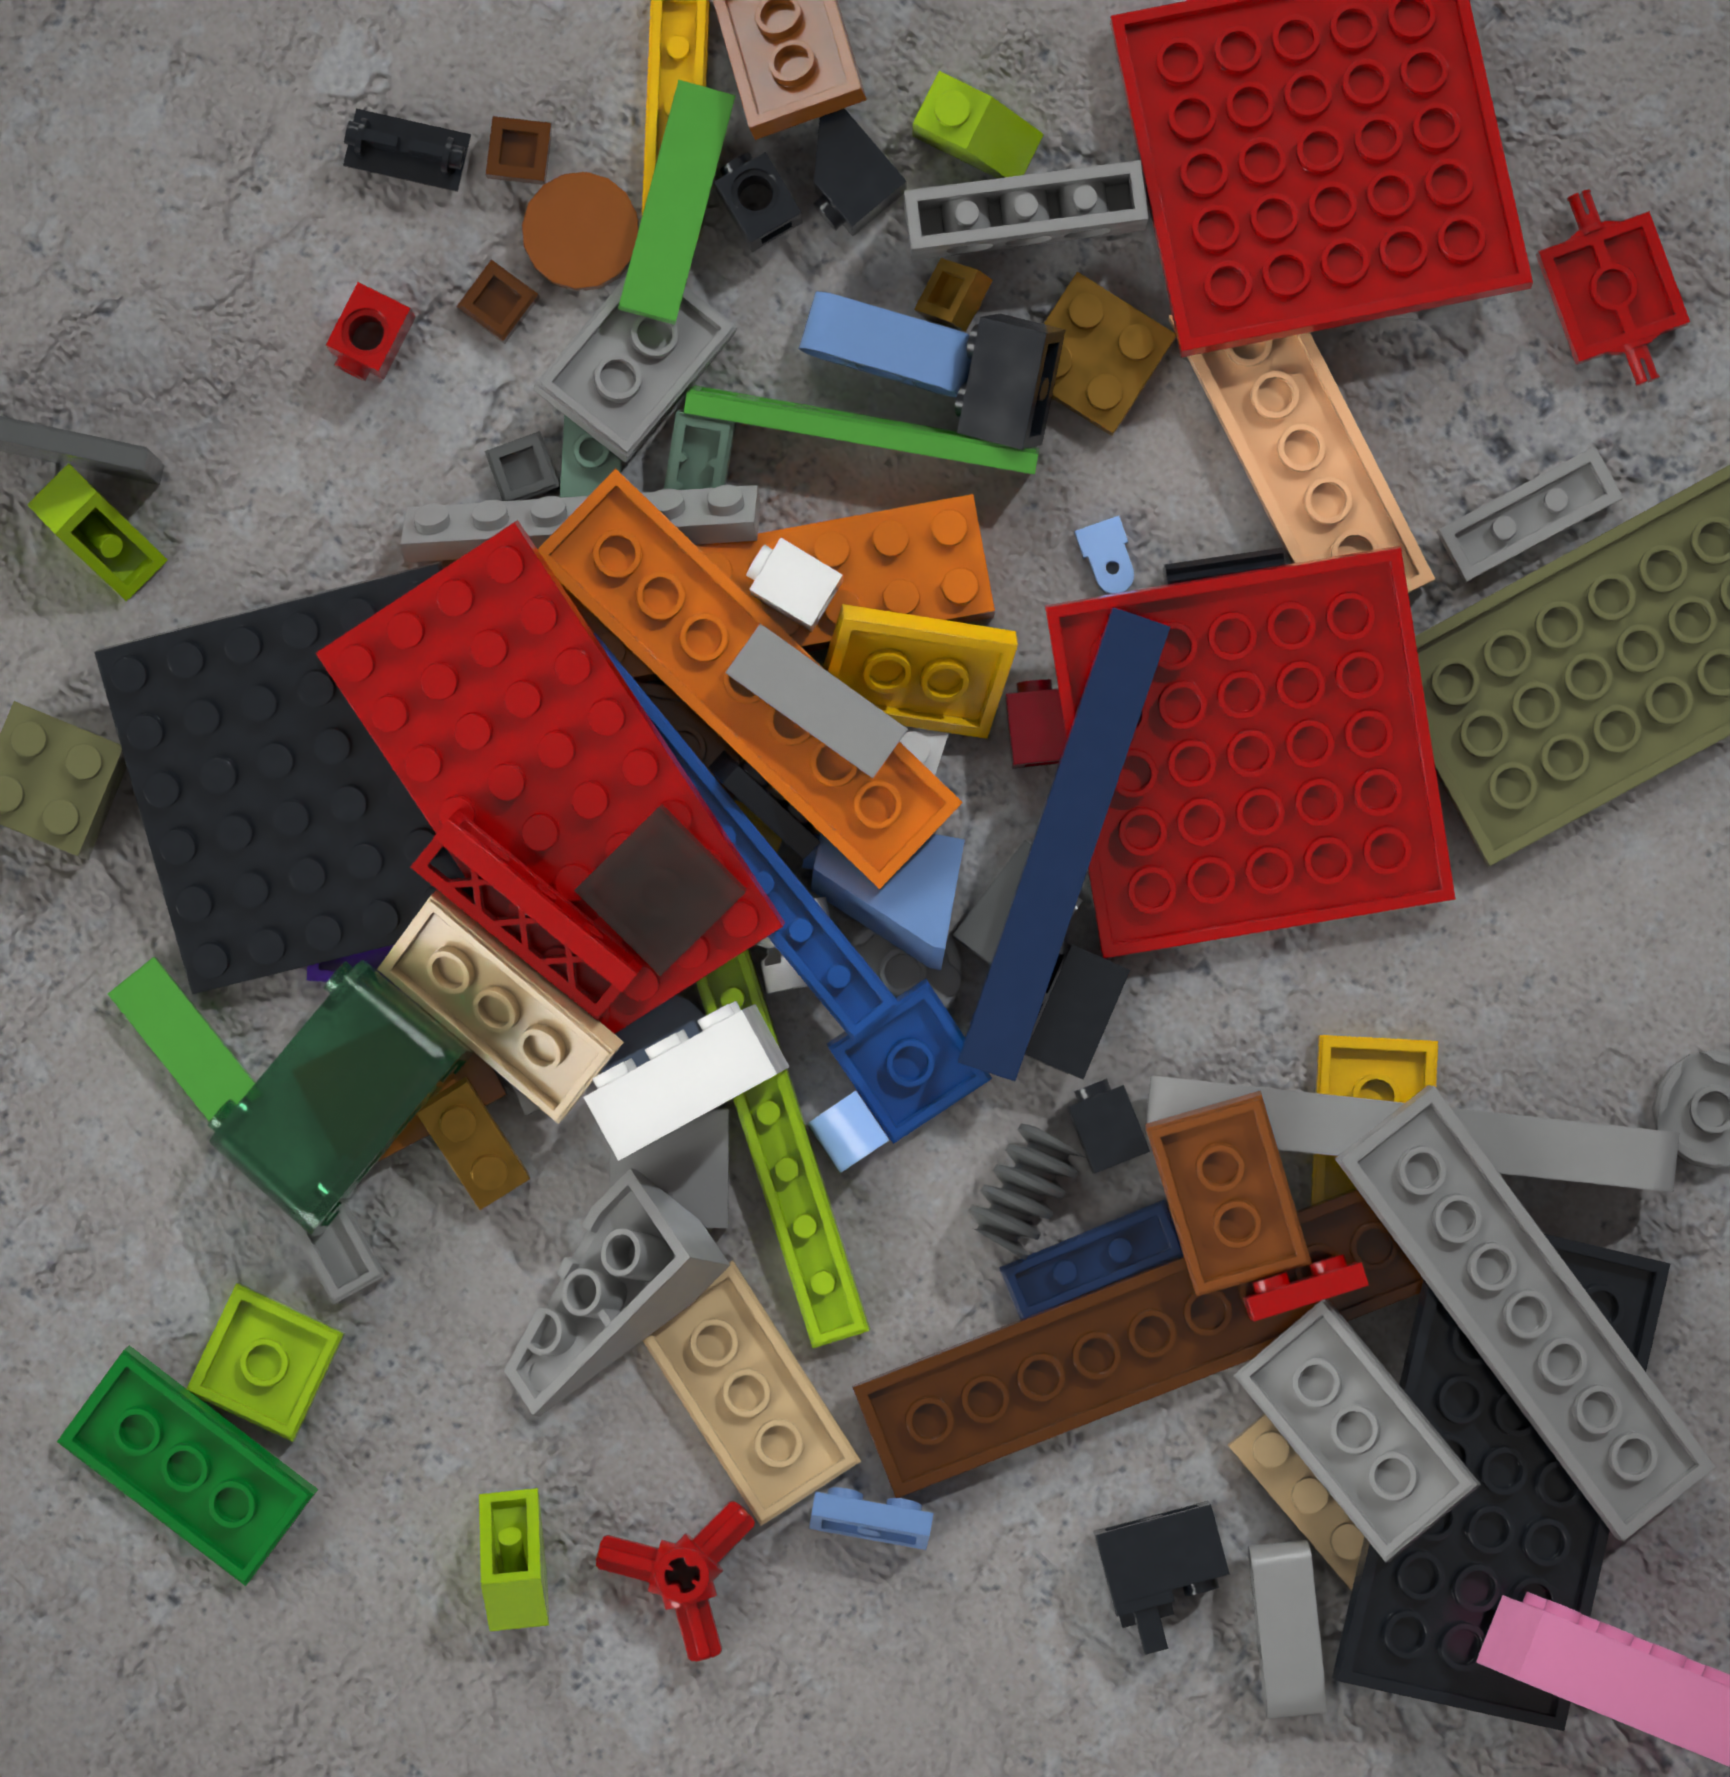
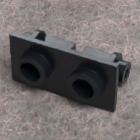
M356 108L354 120L348 122L345 132L344 144L348 146L343 166L458 192L471 134Z

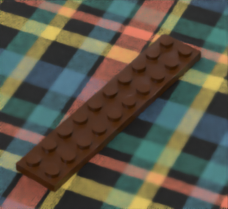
M1357 1188L1297 1211L1311 1263L1344 1254L1347 1264L1355 1261L1362 1262L1369 1286L1328 1298L1347 1322L1421 1292L1423 1277ZM1181 1256L1032 1316L1017 1320L854 1384L852 1388L896 1498H900L1249 1361L1320 1301L1253 1322L1249 1319L1243 1297L1255 1293L1252 1282L1257 1280L1196 1297L1185 1258ZM1310 1264L1284 1271L1287 1272L1290 1282L1313 1275Z

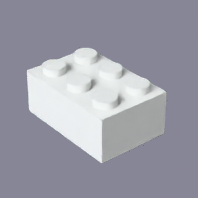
M736 1001L727 1004L698 1020L703 1032L689 1039L683 1029L645 1049L650 1061L637 1067L631 1058L592 1079L597 1090L584 1096V1099L618 1161L790 1067L756 1004L743 1010L740 1009Z

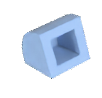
M854 1091L807 1124L840 1173L889 1141L857 1091Z

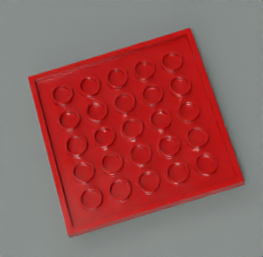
M1187 0L1110 16L1112 35L1138 157L1141 160L1145 190L1181 358L1531 289L1533 284L1532 274L1470 0Z
M1400 546L1044 605L1066 738H1068L1112 607L1170 626L1088 867L1103 958L1456 900L1402 549Z

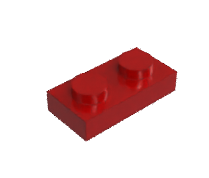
M1340 1254L1310 1264L1313 1274L1311 1276L1290 1282L1287 1272H1283L1252 1282L1255 1293L1243 1297L1249 1319L1255 1322L1369 1286L1362 1262L1355 1261L1347 1264L1344 1254Z

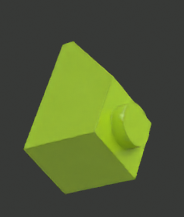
M941 71L938 72L913 121L912 137L996 178L1025 175L1044 136L1041 131L992 96Z
M70 463L27 504L61 541L126 602L168 561Z
M538 1488L479 1494L481 1589L489 1631L549 1626L548 1578Z

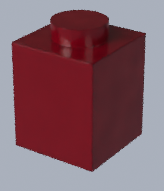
M1052 679L1029 680L1016 683L1017 693H1009L1005 697L1012 769L1059 764L1067 738L1058 688H1052Z

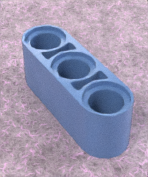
M818 291L815 292L798 348L808 355L954 398L957 397L961 385L968 380L972 360L967 357L969 334L843 296Z

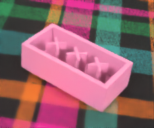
M1526 1592L1523 1602L1502 1595L1476 1663L1730 1767L1729 1674L1688 1659L1684 1655L1635 1637L1631 1633L1582 1615L1578 1611L1532 1593Z

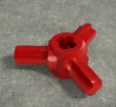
M730 1501L694 1538L685 1533L676 1543L661 1539L659 1548L605 1535L600 1542L597 1552L596 1567L599 1570L648 1582V1592L662 1595L665 1610L675 1609L688 1659L696 1662L707 1660L722 1652V1645L709 1601L710 1598L717 1596L714 1580L724 1571L718 1563L754 1528L755 1521L744 1507L735 1501ZM684 1558L687 1566H698L700 1577L695 1575L691 1581L695 1586L683 1589L680 1580H669L667 1570L673 1571L676 1566L673 1560Z

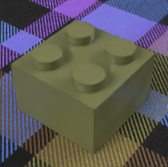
M14 701L0 733V825L89 860L127 769L121 745Z

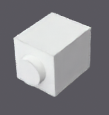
M783 538L779 539L774 549L764 545L746 576L754 580L749 588L750 594L811 632H813L843 583V575Z

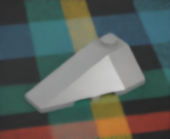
M630 1168L591 1207L581 1225L587 1229L572 1258L564 1257L556 1272V1275L561 1278L546 1307L535 1311L504 1369V1372L533 1416L540 1417L690 1306L730 1266V1263L702 1222L637 1169Z

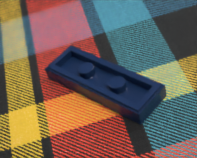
M1163 1199L1029 1254L1026 1260L1020 1258L1000 1266L999 1270L1021 1320L1184 1256L1175 1225Z

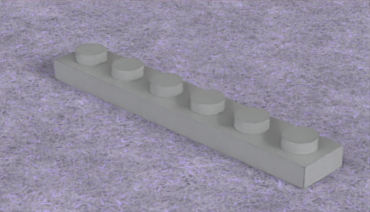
M721 485L716 488L662 489L656 492H642L694 544L757 541L761 506L758 485ZM546 496L532 500H486L481 503L453 505L433 503L422 507H407L400 543L404 563L459 559L516 520L520 522L538 549L588 496L563 498Z

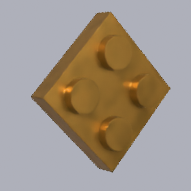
M1076 272L1044 322L1045 325L1066 330L1052 399L1113 437L1177 335L1081 273Z

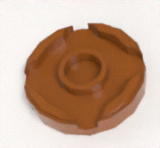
M589 172L562 174L544 184L529 201L522 222L524 248L536 271L555 286L573 290L583 289L584 291L600 289L621 277L629 267L639 230L638 215L627 193L609 178Z

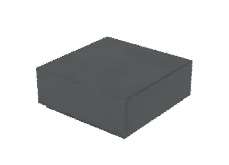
M540 431L485 451L502 501L531 500L560 489L558 478Z

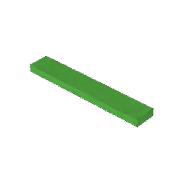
M694 385L687 391L683 412L1034 475L1039 454V448L1037 447L1021 450L958 434L954 430Z

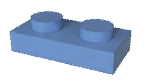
M832 1487L828 1489L827 1494L815 1492L809 1529L926 1550L934 1513L921 1511L922 1505L912 1500L889 1498L886 1504L863 1500V1494L858 1491Z

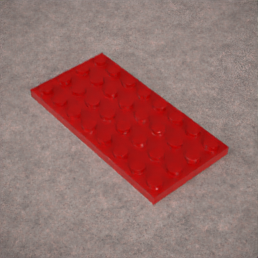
M518 520L316 652V655L436 834L446 821L459 810L644 962L637 976L598 1019L614 1034L784 926L785 921ZM448 850L466 878L472 877L471 868ZM491 885L482 886L484 906L495 917L518 916V907ZM538 923L529 924L531 946L543 956L565 954V946ZM520 925L507 926L521 937ZM576 962L578 985L596 1000H599L611 983L585 962ZM566 963L554 964L568 976Z

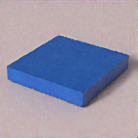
M926 978L896 997L900 1004L856 1041L853 1042L848 1034L843 1032L827 1043L829 1050L893 1144L992 1079L990 1073L958 1063L965 1036Z

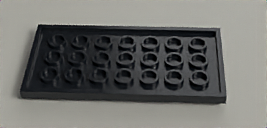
M1544 1234L1646 1372L1671 1264ZM1423 1279L1399 1386L1481 1485L1390 1562H1385L1364 1536L1332 1678L1343 1683L1564 1731L1571 1704L1570 1701L1476 1663V1660L1502 1595L1523 1602L1526 1592H1529L1590 1617L1610 1530Z

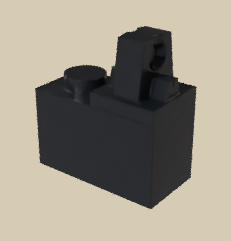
M1209 1501L1093 1531L1114 1612L1117 1617L1119 1616L1122 1628L1137 1625L1145 1655L1168 1649L1161 1618L1174 1615L1171 1603L1175 1602L1172 1593L1173 1589L1183 1587L1185 1596L1208 1592L1220 1587L1218 1577L1230 1574L1213 1509Z

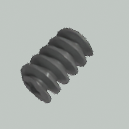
M1021 1123L1017 1130L1028 1143L1027 1147L1008 1144L1005 1151L1016 1165L1009 1167L996 1164L992 1171L1003 1183L1002 1188L983 1185L980 1191L991 1204L990 1208L971 1205L968 1212L979 1225L974 1230L1026 1260L1029 1253L1018 1239L1020 1237L1039 1239L1041 1232L1031 1221L1032 1216L1051 1219L1054 1213L1043 1200L1044 1196L1063 1199L1066 1192L1055 1178L1059 1175L1075 1179L1078 1171L1068 1160L1069 1155L1086 1157L1036 1126Z

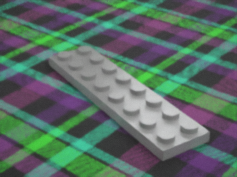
M1427 1085L1335 1158L1616 1539L1625 1541L1715 1468V1465L1435 1086Z

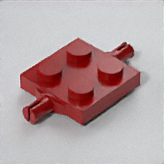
M1584 190L1580 195L1579 193L1573 194L1567 198V201L1571 206L1579 230L1567 241L1538 251L1536 258L1575 363L1578 365L1606 354H1625L1636 382L1635 385L1641 386L1647 381L1648 383L1660 378L1656 371L1647 345L1659 335L1687 326L1690 323V319L1650 211L1623 221L1601 222L1591 190Z

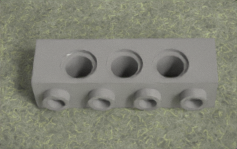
M1141 160L904 191V208L911 261L1145 231L1148 222Z

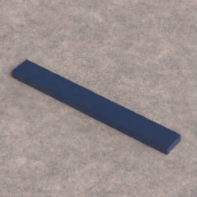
M1114 607L1110 611L967 1031L958 1063L1014 1082L1016 1081L1170 626Z

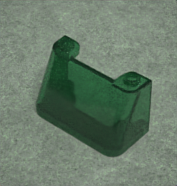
M361 960L354 967L345 961L333 973L323 987L330 994L241 1101L237 1104L232 1099H229L207 1125L215 1132L209 1143L311 1236L322 1235L340 1214L341 1211L338 1210L342 1205L340 1199L350 1198L357 1190L355 1187L428 1100L437 1095L442 1089L437 1085L439 1081L444 1083L452 1073L456 1075L474 1054L470 1048L366 960Z

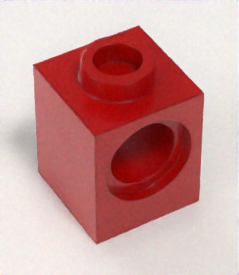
M357 282L326 343L329 351L337 356L334 366L362 381H366L369 373L384 380L416 318L412 309ZM367 322L381 325L384 329V336L376 348L360 350L354 346L353 335L360 325Z

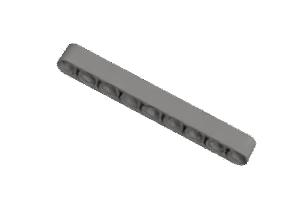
M1150 1075L1145 1124L1261 1090L1278 1150L1339 1156L1405 1103ZM1451 1108L1499 1174L1674 1192L1679 1132Z

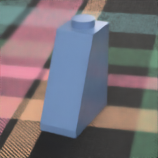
M821 833L820 835L814 834L820 843L803 860L802 868L813 870L811 891L820 897H826L827 902L928 968L941 970L965 839L932 834L879 889Z

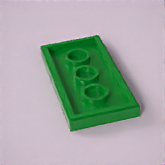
M130 1345L122 1351L57 1440V1443L244 1586L253 1579L318 1491L315 1486Z

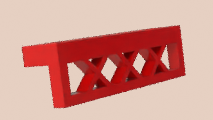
M459 810L446 821L410 867L597 1021L618 995L627 988L644 965L642 960ZM444 846L471 868L472 877L449 879L430 862ZM491 885L518 907V916L495 917L485 909L482 886ZM473 886L474 899L460 887ZM538 923L565 946V954L543 956L531 946L529 924ZM520 925L521 937L507 926ZM576 962H585L611 983L599 1000H596L578 985ZM566 963L568 976L554 964Z

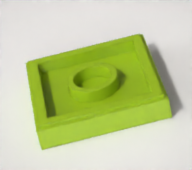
M236 1283L186 1389L206 1402L294 1442L345 1333L249 1287Z

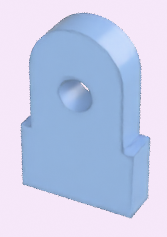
M1116 516L1074 531L1083 559L1088 557L1098 587L1107 594L1126 592L1134 580V569L1125 547L1128 539L1120 517ZM1108 563H1116L1119 571L1116 574H1109L1106 571Z

